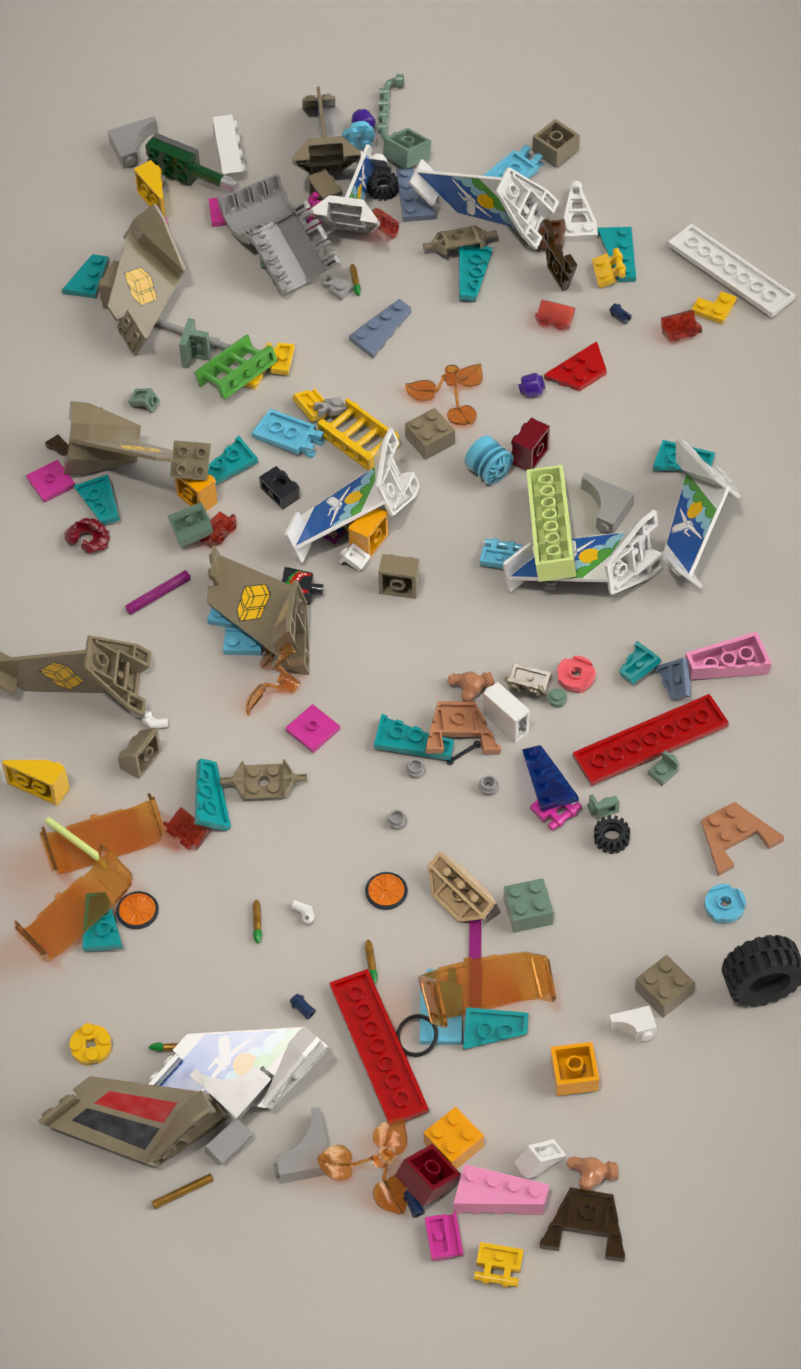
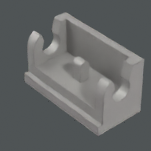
M236 1118L206 1145L204 1152L220 1166L250 1139L253 1133Z

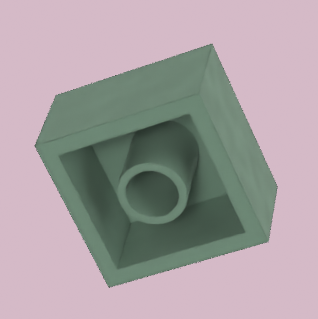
M410 128L403 129L384 138L383 155L403 168H410L418 164L421 159L424 161L430 159L431 140Z
M543 878L504 886L503 899L513 933L553 925L554 912Z

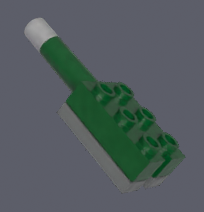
M155 133L145 145L146 155L148 156L147 162L151 160L155 165H158L162 171L161 175L190 187L198 178L230 192L238 190V180L200 165L198 149Z

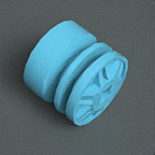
M488 435L476 440L465 456V465L474 473H478L479 477L487 484H494L501 480L508 473L513 463V455Z

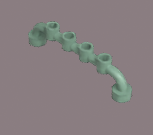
M396 74V78L387 80L384 88L379 89L380 98H383V100H379V110L382 111H378V121H381V123H377V131L381 133L383 140L389 136L387 133L390 87L394 84H397V87H404L403 74Z

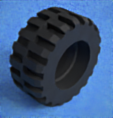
M765 935V937H756L754 940H748L743 945L735 947L733 952H729L722 964L721 970L730 996L734 1001L744 1006L750 1005L754 1007L757 1005H767L771 1002L775 1003L781 998L788 997L790 993H794L797 990V987L801 986V955L796 943L786 936Z

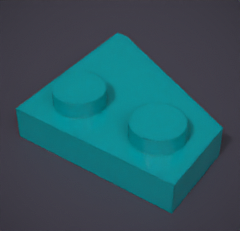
M638 641L634 644L635 650L627 656L626 662L619 670L621 677L632 685L662 662L658 655Z

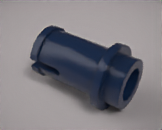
M614 303L609 309L611 316H616L624 324L628 323L626 320L630 321L632 315L621 308L620 304Z
M295 994L291 998V1007L293 1009L296 1008L307 1020L315 1014L316 1010L304 1000L303 995Z
M406 1190L403 1193V1200L407 1202L412 1218L425 1214V1210L419 1201Z

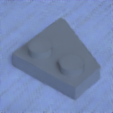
M681 658L655 667V671L659 672L663 678L662 683L667 688L671 700L677 701L691 696L688 659Z

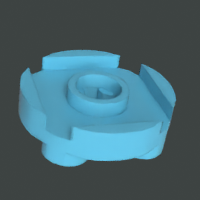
M358 121L352 123L348 130L345 129L342 137L358 150H364L366 145L372 146L371 143L375 139V132L369 123Z
M729 884L713 886L706 895L704 902L706 913L717 924L731 923L743 916L746 905L745 896L738 888L730 887ZM722 900H725L726 903L730 902L727 907L721 905Z

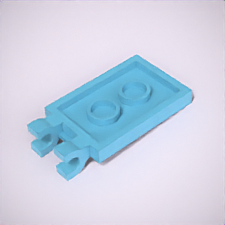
M525 145L519 152L513 150L483 176L502 177L506 168L509 167L530 179L543 166V162L540 161L543 159V156L537 153L533 159L528 160L531 157V154L528 153L531 148Z
M269 409L252 431V438L295 454H299L302 451L309 458H313L316 454V451L313 450L315 445L310 442L313 440L319 446H322L325 442V439L322 438L324 432L317 430L316 425L273 409Z
M427 969V985H420V1014L429 1016L436 1023L438 1028L436 1045H462V985H456V969H447V982H435V969ZM420 1018V1045H431L434 1038L433 1027L427 1020Z

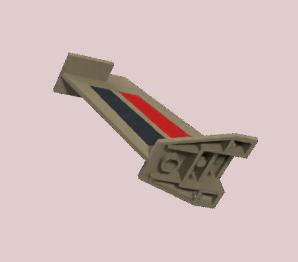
M89 1076L73 1088L76 1095L68 1094L59 1100L60 1104L55 1108H49L44 1111L42 1118L38 1122L41 1125L72 1135L147 1165L159 1167L216 1129L230 1118V1115L211 1094L202 1090L193 1091Z

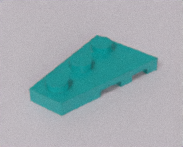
M92 254L64 286L62 293L96 299L99 292L98 283L105 275L109 264V256Z
M238 435L235 438V442L231 446L228 445L224 452L209 464L208 475L210 474L214 477L215 485L257 464L258 458Z
M662 440L652 471H683L676 462L675 442ZM693 447L702 460L712 467L715 452Z
M108 474L73 485L77 493L103 525L120 520Z
M107 893L87 894L82 943L84 952L124 949Z
M466 1007L463 1050L526 1035L529 1013Z

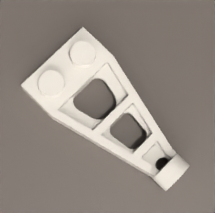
M578 181L569 184V197L564 214L566 222L564 241L598 239L596 220L583 193L582 184ZM572 203H582L583 208L572 209ZM572 216H585L587 222L572 223Z

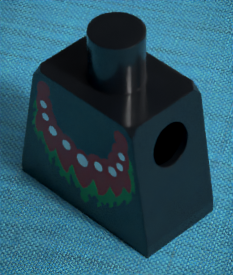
M284 567L282 582L292 586L293 581L298 580L307 605L311 604L312 595H323L324 584H315L312 572Z

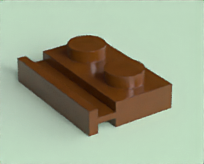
M565 219L552 220L550 223L555 229L554 243L558 248L563 249L566 229ZM542 222L539 231L542 239L537 247L539 252L548 248L543 238L546 229L542 227Z

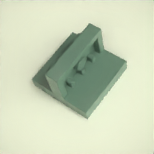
M188 318L179 348L182 368L189 369L192 358L210 361L211 350L209 333L196 330L195 319Z
M202 502L168 515V520L175 532L180 547L214 534L208 512Z

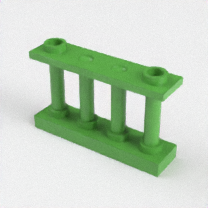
M246 334L197 369L194 374L200 387L207 382H211L217 386L220 397L226 399L276 363L277 358L272 346L268 345L260 351L252 346L250 337ZM248 353L254 355L248 360L242 358ZM235 362L240 364L235 370L230 368ZM221 372L228 374L222 379L216 377Z

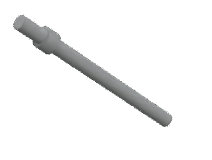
M158 319L155 323L157 326L183 334L184 328L161 319ZM209 337L210 347H218L225 350L231 346L220 341L219 338Z

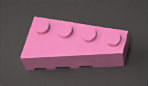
M757 632L687 652L684 657L688 659L690 680L768 675L772 664Z
M464 1164L454 1200V1212L456 1214H462V1212L481 1214V1212L495 1214L543 1215L548 1199L549 1184Z

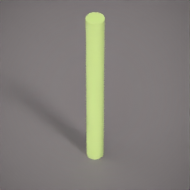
M50 817L45 820V824L104 867L109 865L110 861L55 820Z

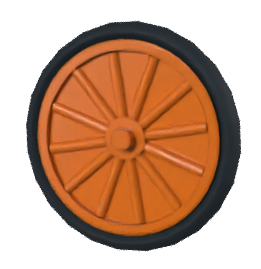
M381 872L369 879L365 888V895L370 904L384 910L393 909L401 905L408 893L407 884L404 879L393 872Z
M143 891L126 894L118 902L116 908V915L120 923L131 929H142L149 926L155 921L159 912L156 899L151 894Z

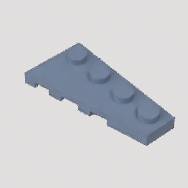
M396 169L403 222L437 219L433 206H430L408 184L414 169Z
M398 299L349 335V341L374 359L378 350L385 346L387 339L393 336L396 328L400 327L411 314V307L401 299Z

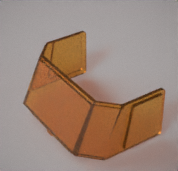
M147 793L145 802L125 810L122 808L97 816L96 813L90 815V819L66 826L68 831L108 860L149 847L162 841L166 836V830L155 797L151 796V793ZM44 826L41 827L39 837L51 873L54 872L57 875L72 872L98 863L56 831L46 833Z
M99 844L97 846L99 859L90 871L83 877L80 876L62 894L58 892L54 896L56 899L36 916L37 919L32 924L23 928L18 921L15 920L13 922L16 935L43 962L46 961L48 963L62 954L109 911L132 886V872L105 845Z
M528 951L498 956L493 954L476 959L466 957L463 958V962L441 966L437 970L418 976V982L431 1024L443 1028L448 1027L447 1018L465 1014L466 1007L489 1009L518 1001L540 999L555 1002L556 999L550 960L546 955Z

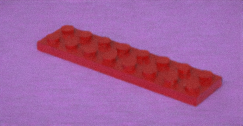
M709 693L574 751L572 757L589 784L593 786L662 756L664 751L669 753L728 727L729 722Z
M368 969L329 982L332 994L389 1127L429 1113L427 1103Z

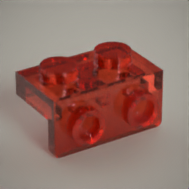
M374 208L371 210L380 222L378 229L389 237L396 238V234L399 231V222L381 209Z
M541 300L535 318L539 324L544 326L550 324L560 330L570 329L576 309L575 307Z
M692 309L661 317L662 334L669 341H678L680 338L693 337L698 333H702V326L695 320V312Z
M219 511L210 520L214 532L199 541L210 548L214 545L222 544L224 539L230 533H233L237 527L236 515L232 514L228 517Z
M182 807L178 809L169 823L163 822V825L167 828L166 832L174 838L176 836L181 839L179 843L187 849L192 847L198 850L211 832L208 827L195 824V817Z

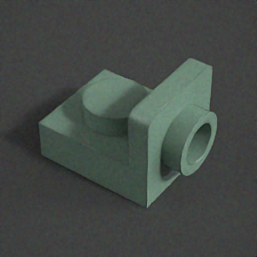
M152 388L135 389L128 400L131 407L145 406L150 413L155 411L160 402Z
M664 751L662 759L648 770V775L663 786L679 771L677 757Z
M591 794L589 795L587 808L590 814H594L596 819L600 820L602 817L619 812V800L615 795L597 802L595 796Z

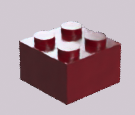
M532 417L527 423L522 425L519 434L515 435L511 441L512 465L525 471L534 469L549 450V425Z
M430 1144L405 1158L395 1177L424 1207L451 1191L461 1173L433 1144Z

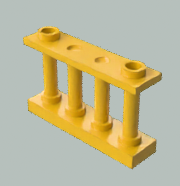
M347 398L345 399V405L348 409L331 423L322 418L317 422L318 430L324 432L322 436L324 439L369 471L374 467V456L382 441L370 451H366L362 446L375 435L384 439L389 428L360 408L356 402H352ZM350 416L358 420L344 432L336 429ZM363 425L370 429L357 442L348 438ZM394 431V433H395V435H396V437H397V439H398V441H399V435H398V433H397L396 431Z

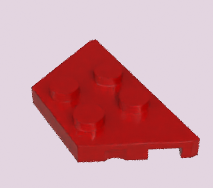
M594 342L544 374V379L546 381L550 379L558 381L559 385L570 387L579 392L596 382L607 373L598 343Z

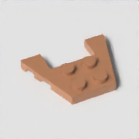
M437 702L425 753L442 754L444 751L442 737H479L482 754H500L501 747L499 744H496L494 735L486 726V720L476 702Z
M736 802L701 820L718 876L734 868V863L725 850L756 834L768 849L784 841L782 834Z

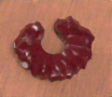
M83 518L80 521H76L64 533L65 541L71 546L78 544L79 536L82 533L92 534L93 539L89 542L83 539L81 545L82 550L87 551L89 554L97 550L103 551L107 549V544L110 540L109 530H106L103 523L93 518Z

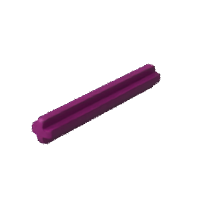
M186 570L182 571L126 604V611L130 615L189 581L191 579L190 574Z

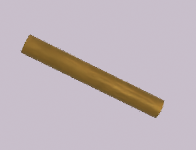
M209 1173L151 1201L154 1209H157L213 1182V1177Z

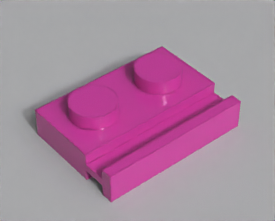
M456 1212L450 1215L442 1214L425 1217L431 1260L450 1259L454 1256L463 1257Z

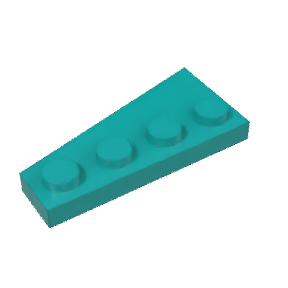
M597 227L598 235L601 237L602 245L605 247L608 255L612 257L614 248H618L622 253V262L626 267V276L624 278H620L619 275L616 276L618 282H636L632 227Z
M473 245L458 248L459 300L476 301L493 247L484 246L480 249V246Z
M381 714L374 741V749L451 761L454 740L442 737L444 745L442 754L425 753L429 733L422 731V728L417 726L411 727L405 725L401 720L396 719L394 721L389 719L387 715Z
M200 758L196 762L195 824L227 831L231 828L222 785H220L217 762Z

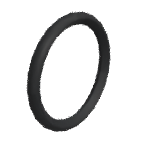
M424 1014L408 1016L397 1028L396 1035L401 1044V1030L410 1020L416 1018L425 1019L433 1027L434 1038L426 1050L414 1053L407 1051L402 1046L404 1053L408 1056L420 1057L426 1055L437 1043V1025L433 1019Z

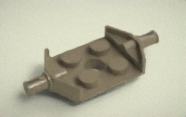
M476 225L437 232L432 242L423 243V250L436 249V251L446 256L447 249H456L461 246H473L479 243L480 249H482L486 240L498 237L496 230L486 232V230Z
M283 759V764L244 765V761H241L234 776L220 777V785H232V787H235L242 800L286 798L293 785H296L295 782H307V773H293L285 759ZM262 780L269 781V784L266 786H261L259 783Z

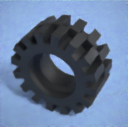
M378 170L376 174L373 172L372 176H369L368 192L370 196H373L375 200L378 198V201L382 199L387 201V198L391 200L392 196L395 197L396 193H398V177L395 176V173H391L389 170L387 172L385 170H382V172ZM386 184V185H388V186L381 187V186H378V185Z
M608 815L607 819L602 817L601 821H597L594 827V843L599 850L603 848L604 853L609 850V854H613L615 850L617 854L620 853V849L623 851L625 846H628L630 827H628L627 821L624 823L622 817L618 820L616 815H614V819L611 818V815ZM608 830H614L620 836L616 839H609L605 837L604 833Z

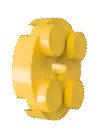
M85 1023L77 1029L69 1042L73 1058L78 1063L86 1066L105 1061L112 1050L111 1037L108 1031L99 1025ZM94 1041L95 1047L86 1048L88 1042Z

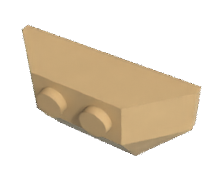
M439 851L427 866L431 895L459 922L484 919L495 906L496 902L491 892L465 867L442 851Z

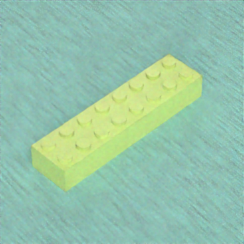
M563 464L526 470L538 581L576 577Z

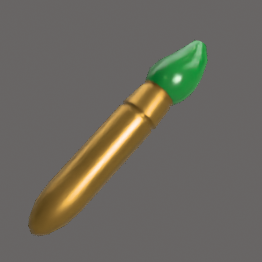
M351 264L350 273L354 286L353 291L356 295H360L361 286L357 268L354 264Z
M254 900L253 938L257 944L260 943L262 937L261 906L258 900Z
M366 940L365 952L368 970L375 984L378 972L376 971L373 945L370 940Z
M156 1042L151 1044L149 1049L158 1052L163 1050L173 1051L179 1043L163 1044Z

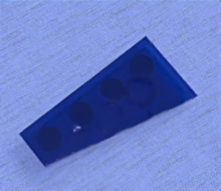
M541 745L522 749L540 811L579 801V797Z

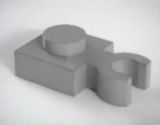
M329 274L327 275L329 282L321 281L322 287L328 289L331 295L341 301L353 291L352 285L340 278L335 281L334 277Z
M341 397L324 399L323 403L316 402L313 407L314 410L318 409V416H324L326 413H329L330 416H337L348 409Z

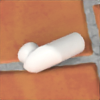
M146 710L141 718L142 722L149 728L159 729L168 727L167 718L156 719L149 710Z
M294 900L291 909L301 913L302 921L305 924H312L315 920L312 906Z

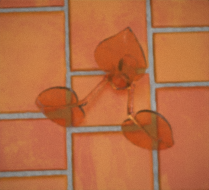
M481 363L459 369L456 365L446 366L445 375H441L437 388L436 384L430 380H419L405 383V389L412 398L418 401H429L434 398V393L439 391L445 381L448 386H454L457 407L448 411V420L456 425H471L476 421L477 413L470 405L460 407L457 383H462L466 387L479 385L483 380Z
M286 642L276 655L269 650L264 653L260 666L264 668L270 662V669L274 670L276 668L281 673L277 679L279 685L266 682L258 684L246 701L245 710L248 716H250L252 708L264 695L266 687L276 688L280 691L285 689L290 694H293L299 687L300 681L280 666L284 660L297 652L290 642Z
M391 1119L377 1126L373 1132V1142L381 1149L371 1157L351 1162L352 1154L350 1150L339 1144L328 1147L318 1156L317 1161L321 1170L329 1178L336 1181L350 1178L352 1175L351 1167L373 1161L378 1168H384L383 1182H378L373 1189L374 1201L383 1210L397 1214L404 1213L407 1202L403 1200V1193L406 1191V1188L395 1176H391L386 1179L388 1170H390L389 1165L395 1160V1156L401 1154L406 1149L405 1119Z

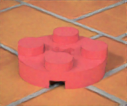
M573 656L572 659L568 660L566 658L560 662L557 668L558 684L569 691L584 693L595 681L596 672L593 664L585 657ZM578 671L580 676H574L572 673Z

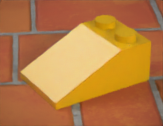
M150 160L134 168L137 193L149 207L157 204L164 217H166L162 190L163 182L161 180L162 171L158 165H155Z
M3 760L2 762L7 784L56 806L59 805L70 789L65 767L59 762L54 763L50 760Z

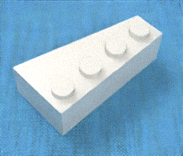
M232 114L212 117L214 139L216 141L221 173L241 181L243 180V173H246L245 163H241V159H243L242 149L238 148V145L241 144L240 136L236 135L235 132L238 130L237 121H233Z

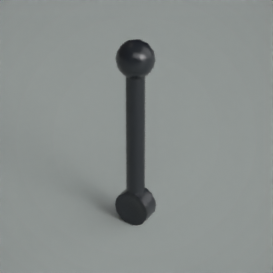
M474 741L473 745L451 757V761L446 760L447 765H453L454 761L474 748H479L481 746L480 741Z

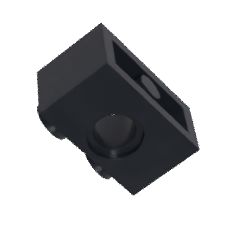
M277 466L259 477L260 489L282 510L300 499L299 485L292 481L284 470L281 471Z

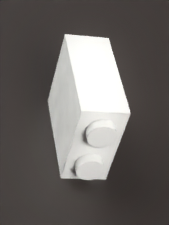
M497 682L493 686L487 687L483 693V715L516 743L529 732L530 710L500 683Z

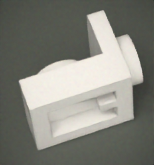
M352 543L349 548L345 546L340 552L339 556L341 558L338 563L342 564L345 561L360 572L371 556Z

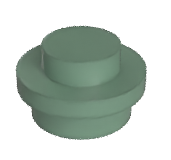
M553 689L548 693V701L554 707H561L567 701V694L562 689Z

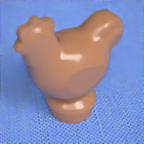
M473 671L462 674L453 673L448 676L447 680L451 686L458 685L461 687V699L463 702H473L474 697L478 696L483 688L494 685L491 672H483L482 675H478Z
M576 1156L568 1158L566 1162L570 1169H575L580 1173L579 1187L585 1191L599 1185L603 1179L609 1181L618 1179V1166L616 1162L608 1161L605 1164L596 1157L581 1158Z

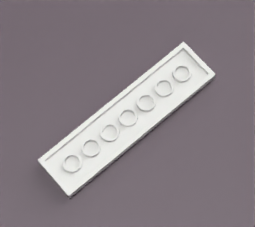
M690 224L668 241V247L771 318L795 300L794 293L693 224Z

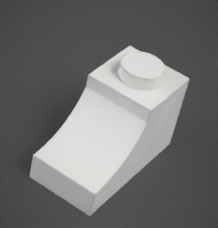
M650 1005L609 1015L608 1025L611 1032H626L632 1035L635 1041H649L656 1037L657 1026Z
M552 1139L528 1145L514 1163L519 1168L520 1173L526 1179L540 1176L550 1166L561 1162L566 1157V1154L556 1141Z

